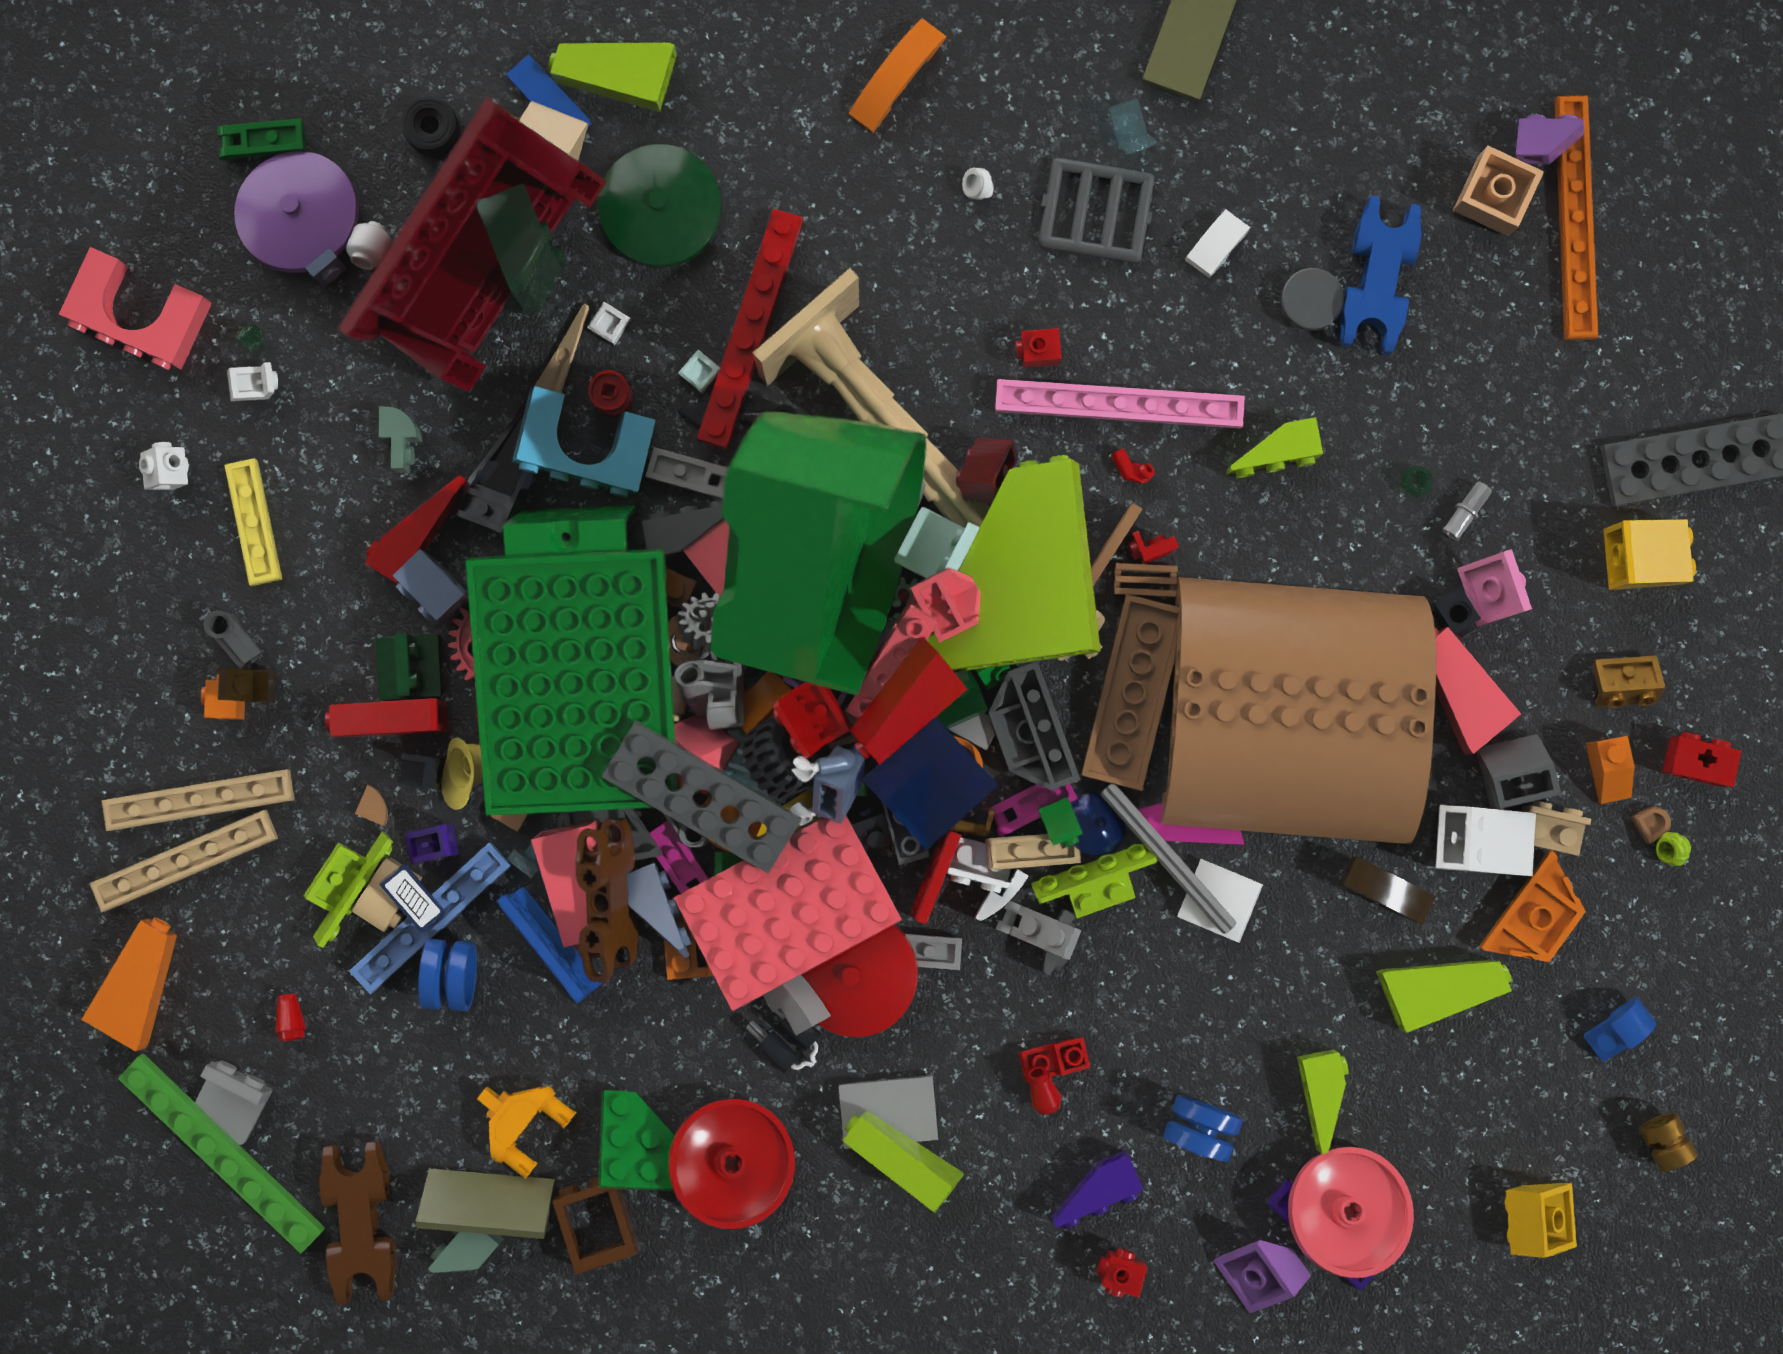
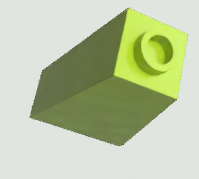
M672 43L559 44L557 52L551 54L548 71H551L550 73L555 83L660 112L677 53L675 45Z
M1496 960L1391 968L1376 971L1398 1028L1405 1033L1512 991L1509 982H1512V978L1505 964L1501 965L1500 961Z
M868 1110L860 1117L855 1114L844 1129L848 1132L843 1140L846 1145L934 1213L964 1176L963 1172Z

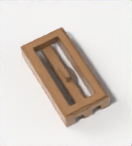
M1115 563L1113 595L1128 594L1132 596L1177 597L1176 577L1178 566ZM1121 571L1170 573V578L1121 576ZM1120 583L1169 585V590L1120 588Z

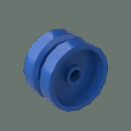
M428 939L426 941L421 957L418 986L419 1002L422 1009L439 1010L445 1001L451 1011L467 1012L470 1009L477 974V951L474 942L457 941L450 951L446 940Z
M1177 1095L1172 1111L1176 1116L1189 1121V1123L1175 1120L1168 1122L1163 1138L1196 1155L1229 1162L1234 1145L1229 1140L1217 1135V1133L1229 1136L1238 1135L1244 1119L1205 1102Z

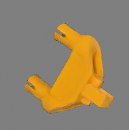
M550 1086L519 1091L511 1095L505 1091L499 1095L491 1088L486 1087L477 1098L489 1109L486 1115L491 1119L489 1121L491 1158L496 1163H506L524 1179L529 1176L538 1163L516 1148L517 1143L515 1141L537 1112L541 1113L543 1111L560 1124L562 1128L568 1125L577 1112L554 1096L556 1094L554 1089Z

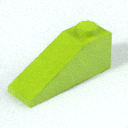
M1334 1049L1297 1056L1315 1148L1321 1154L1328 1153L1346 1086L1344 1075L1349 1073L1345 1057L1340 1056V1052Z

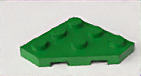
M604 1090L602 1092L598 1188L673 1191L668 1175V1155L675 1135L636 1092Z

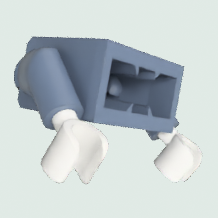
M850 744L848 749L840 746L834 747L828 757L816 759V762L813 764L803 756L793 760V764L797 768L792 769V772L799 780L806 782L815 775L813 807L808 809L803 802H798L790 808V811L801 817L802 820L799 825H807L813 816L816 815L818 818L824 817L839 824L843 822L862 785L865 758L854 744Z

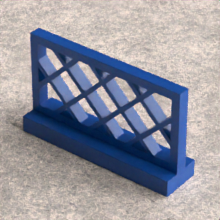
M523 886L515 893L506 894L497 900L500 904L499 907L577 1004L603 984L588 980L583 970L581 955L573 945L563 947L556 923L526 886Z

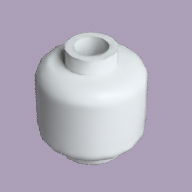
M369 221L368 224L360 223L353 228L346 251L354 265L366 270H372L374 267L379 266L392 243V239L385 231L386 229L383 225Z

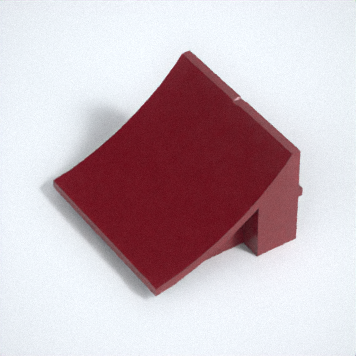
M487 97L338 329L349 337L364 341L376 340L381 335L439 379L470 392L486 365L463 348L473 353L476 351L573 200L576 198L590 208L607 181L520 122L515 116Z

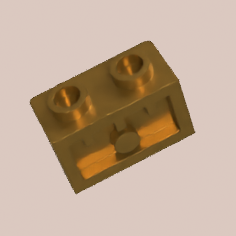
M1657 655L1597 659L1592 665L1599 692L1595 700L1596 707L1615 709L1624 705L1638 704L1639 706H1650L1659 701L1666 688Z

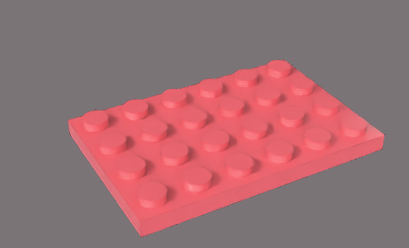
M845 816L841 824L823 817L795 832L769 873L743 860L674 897L732 1011L902 921L847 816Z

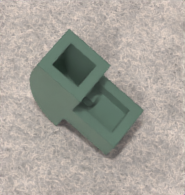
M379 406V438L385 443H391V469L396 473H410V465H413L415 461L414 447L410 446V443H422L420 429L401 410L393 407Z

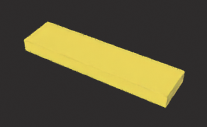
M253 458L226 464L224 466L249 585L256 586L282 580L258 460Z

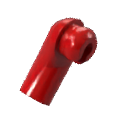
M1124 448L1110 455L1121 477L1126 481L1144 484L1148 483L1155 474L1153 466L1149 463L1144 465L1132 463Z

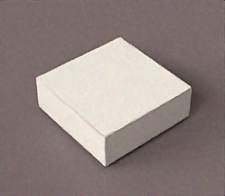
M603 302L587 328L615 346L631 319L606 302Z

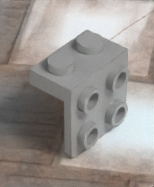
M219 1060V1062L216 1061L205 1066L200 1077L206 1079L195 1103L233 1140L242 1145L248 1140L273 1089L264 1085L265 1082L253 1075L246 1076L236 1071L237 1068L234 1065Z

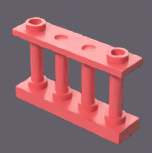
M913 594L870 665L858 696L854 695L846 708V712L858 719L916 643L923 636L927 640L938 623L937 619L922 611Z

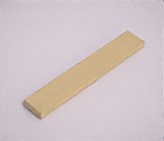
M289 769L102 800L106 831H114L293 801L294 793L291 773Z
M263 810L89 884L100 911L106 912L277 840L278 836L267 810Z

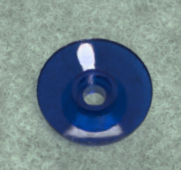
M1087 793L1071 803L1083 831V834L1078 836L1080 842L1073 844L1078 850L1090 855H1101L1112 851L1118 846L1124 836L1125 822L1103 799L1101 793ZM1096 817L1102 819V828L1095 826L1094 821Z

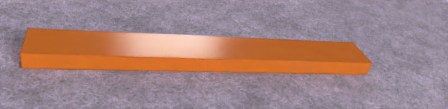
M1557 96L1554 99L1555 119H1559L1561 115H1575L1578 119L1584 120V135L1557 157L1564 340H1595L1598 338L1588 96Z

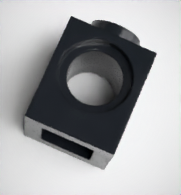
M1461 587L1430 604L1432 614L1441 629L1448 627L1459 638L1475 630L1476 628L1473 624L1481 619ZM1452 607H1456L1461 611L1462 619L1460 623H1455L1450 618Z

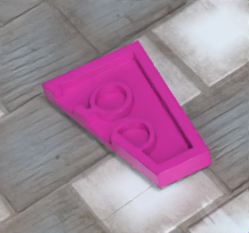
M1162 803L1138 809L1165 841L1245 845L1241 831L1161 824Z

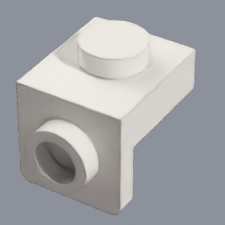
M270 362L263 363L260 367H237L227 370L231 401L269 399L274 394V390L278 388L277 373L272 371Z

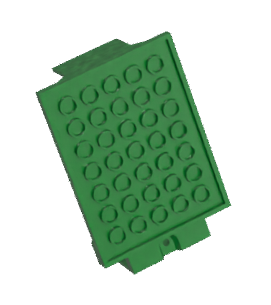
M637 504L523 509L503 524L505 556L470 557L466 560L486 815L654 808L602 777L603 772L635 720L676 743L666 598L665 550H628L626 522L637 510ZM567 532L570 534L571 538L569 541L562 539L563 533ZM642 757L638 760L637 766L642 772L649 773L656 768V763L650 757ZM671 773L665 778V783L668 787L678 789L677 773Z

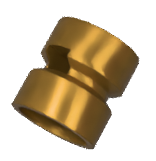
M1675 1112L1655 1117L1639 1127L1646 1145L1654 1148L1651 1155L1659 1171H1670L1689 1164L1698 1156L1691 1139L1683 1136L1686 1129L1678 1113Z

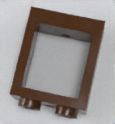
M599 1176L590 1179V1185L578 1189L577 1184L560 1189V1195L556 1196L552 1201L576 1275L636 1255L640 1249L621 1189L598 1188ZM608 1191L624 1241L581 1255L566 1205Z

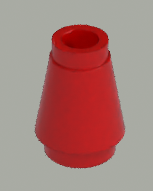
M297 994L278 996L275 1034H278L279 1041H293L305 1038L304 1030H307L299 1001L297 1000Z
M1042 1066L1032 1068L1028 1073L1031 1105L1040 1114H1052L1059 1109L1062 1096L1047 1073L1046 1068Z

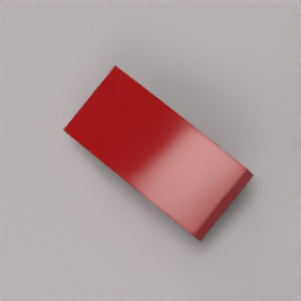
M1083 1037L1054 1042L1018 1052L1025 1083H1029V1071L1038 1066L1046 1068L1050 1077L1056 1075L1063 1076L1091 1068Z

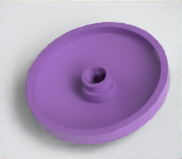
M306 151L281 153L259 164L244 180L235 202V225L245 247L261 263L282 272H308L306 267L327 249L330 248L337 257L346 249L353 228L358 225L359 221L358 197L347 175L328 158Z

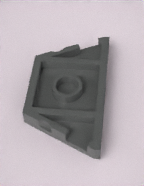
M633 809L560 813L558 828L599 818L601 830V825L606 818L610 816L625 818L631 827L635 860L663 855L662 850ZM612 825V839L620 841L622 838L621 830L616 825Z

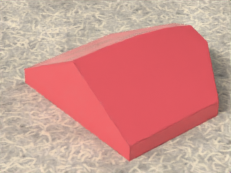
M948 567L910 586L922 611L938 620L933 632L939 643L978 624L981 593L971 576Z

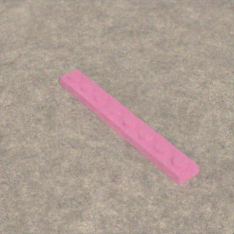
M997 379L995 412L1241 429L1243 427L1245 396Z

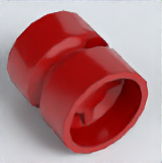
M604 370L597 373L591 379L588 386V394L591 402L602 415L609 418H618L620 414L630 410L633 404V393L626 379L620 373L613 370Z

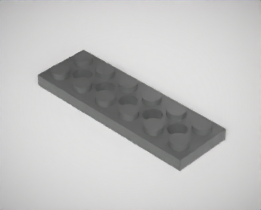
M1783 413L1601 446L1600 449L1612 507L1783 477ZM1755 441L1764 444L1766 448L1764 457H1758L1753 453L1752 445ZM1725 446L1731 447L1736 453L1733 463L1725 461L1722 457V450ZM1694 452H1700L1704 455L1706 463L1703 468H1698L1692 463ZM1664 457H1669L1675 462L1676 467L1673 473H1667L1662 469L1661 462ZM1635 462L1642 464L1645 468V476L1642 479L1634 477L1631 472V467Z
M637 720L633 723L602 774L604 779L766 873H769L802 820L797 814ZM642 757H650L655 761L656 768L649 773L642 772L637 766L638 760ZM671 773H677L683 777L684 783L680 788L672 789L666 785L665 778ZM697 790H707L712 796L711 801L706 805L697 804L693 800V794ZM731 805L738 809L739 816L737 819L726 821L722 818L720 812L725 806ZM762 822L767 828L766 833L761 837L752 836L748 832L750 824Z

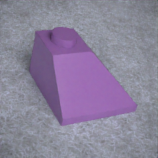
M1262 1240L1221 1255L1214 1260V1263L1249 1313L1293 1298L1311 1277L1293 1249Z

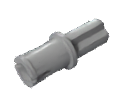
M1475 483L1463 502L1457 503L1456 512L1442 531L1448 537L1459 541L1471 521L1479 517L1477 513L1491 495L1492 490L1484 483Z

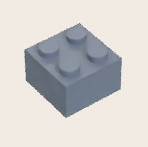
M421 549L393 575L399 582L396 588L407 599H411L415 603L418 601L421 604L418 608L420 613L430 622L433 621L437 625L441 622L450 626L453 623V619H457L462 614L460 609H467L469 607L468 592L433 556Z

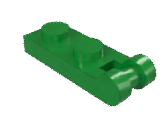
M302 119L223 125L217 128L218 138L221 139L222 147L219 148V158L224 161L278 155L292 151H306L305 130ZM240 137L241 145L234 146V139Z

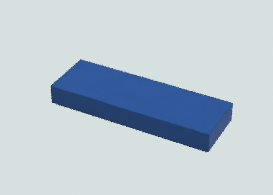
M529 54L506 74L507 78L529 102L534 101L589 123L588 127L591 125V121Z

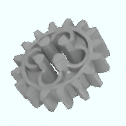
M702 593L701 600L691 597L690 604L683 603L682 612L678 613V633L684 634L683 641L685 643L693 641L694 649L704 646L707 653L711 650L713 611L719 600L718 593H715L713 598H708L705 593Z

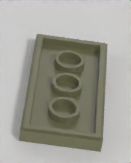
M1171 0L1142 82L1199 103L1236 0Z
M429 1169L416 1218V1228L544 1239L555 1189V1179L535 1177L524 1179L522 1176Z

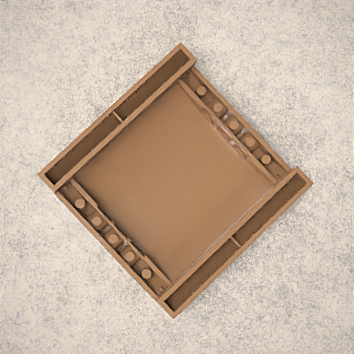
M1177 577V597H1175V606L1179 607L1168 782L1167 791L1162 793L1161 824L1411 844L1419 828L1425 806L1433 745L1436 637L1431 607L1425 596Z

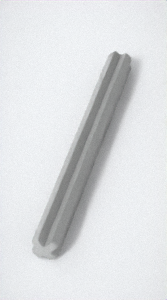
M1110 784L1101 793L1103 799L1147 849L1156 855V859L1221 933L1226 934L1236 925L1234 918L1115 784Z

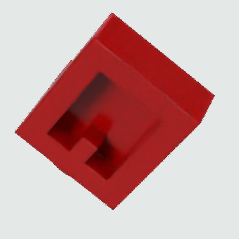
M1139 531L1131 534V542L1128 543L1133 559H1139L1141 564L1149 563L1176 552L1179 548L1175 536L1166 539L1165 535H1160L1147 541L1149 546L1145 547Z

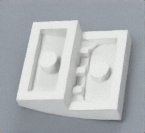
M1200 859L1195 872L1196 877L1234 918L1236 925L1228 933H1221L1188 894L1184 898L1177 917L1240 943L1263 885Z

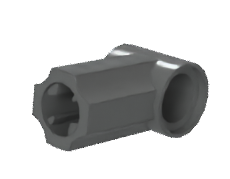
M213 611L206 616L204 630L218 642L239 669H245L263 654L262 650L241 627L238 618L233 613ZM224 617L228 622V627L225 632L220 634L216 629V622L219 618Z

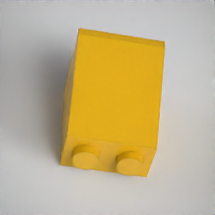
M1628 520L1603 529L1609 590L1684 585L1694 582L1693 577L1696 574V563L1691 558L1690 546L1693 543V532L1688 527V520Z

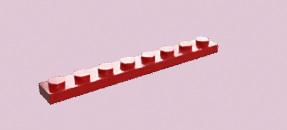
M777 209L772 210L697 436L699 442L728 450L756 366L753 352L764 342L803 224L801 216Z

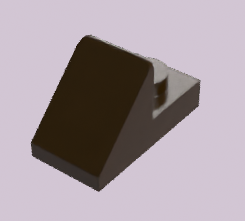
M219 668L218 700L275 704L277 672L271 670Z

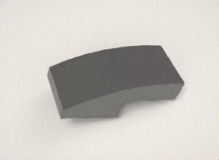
M1062 909L1056 920L1072 927L1076 926L1072 923L1075 916ZM1044 950L1042 971L1047 975H1050L1052 971L1058 973L1067 959Z

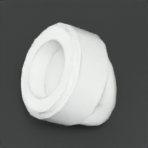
M971 168L965 173L962 186L968 198L983 199L993 195V183L986 169Z

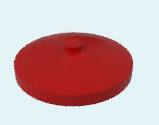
M894 924L801 975L817 993L831 1015L819 1022L818 1025L841 1036L865 1037L889 1028L902 1017L915 996L919 973L917 958L910 941L903 931Z
M742 1099L718 1100L694 1111L684 1120L675 1133L668 1155L669 1180L680 1204L699 1221L723 1229L748 1227L770 1216L787 1196L795 1171L793 1144L784 1125L765 1107Z

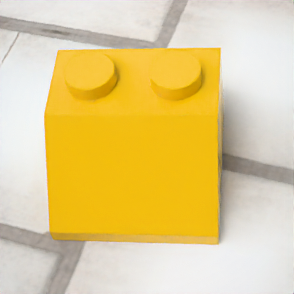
M1572 1183L1522 1185L1506 1190L1505 1209L1508 1212L1509 1225L1507 1240L1510 1244L1511 1255L1547 1258L1577 1247Z

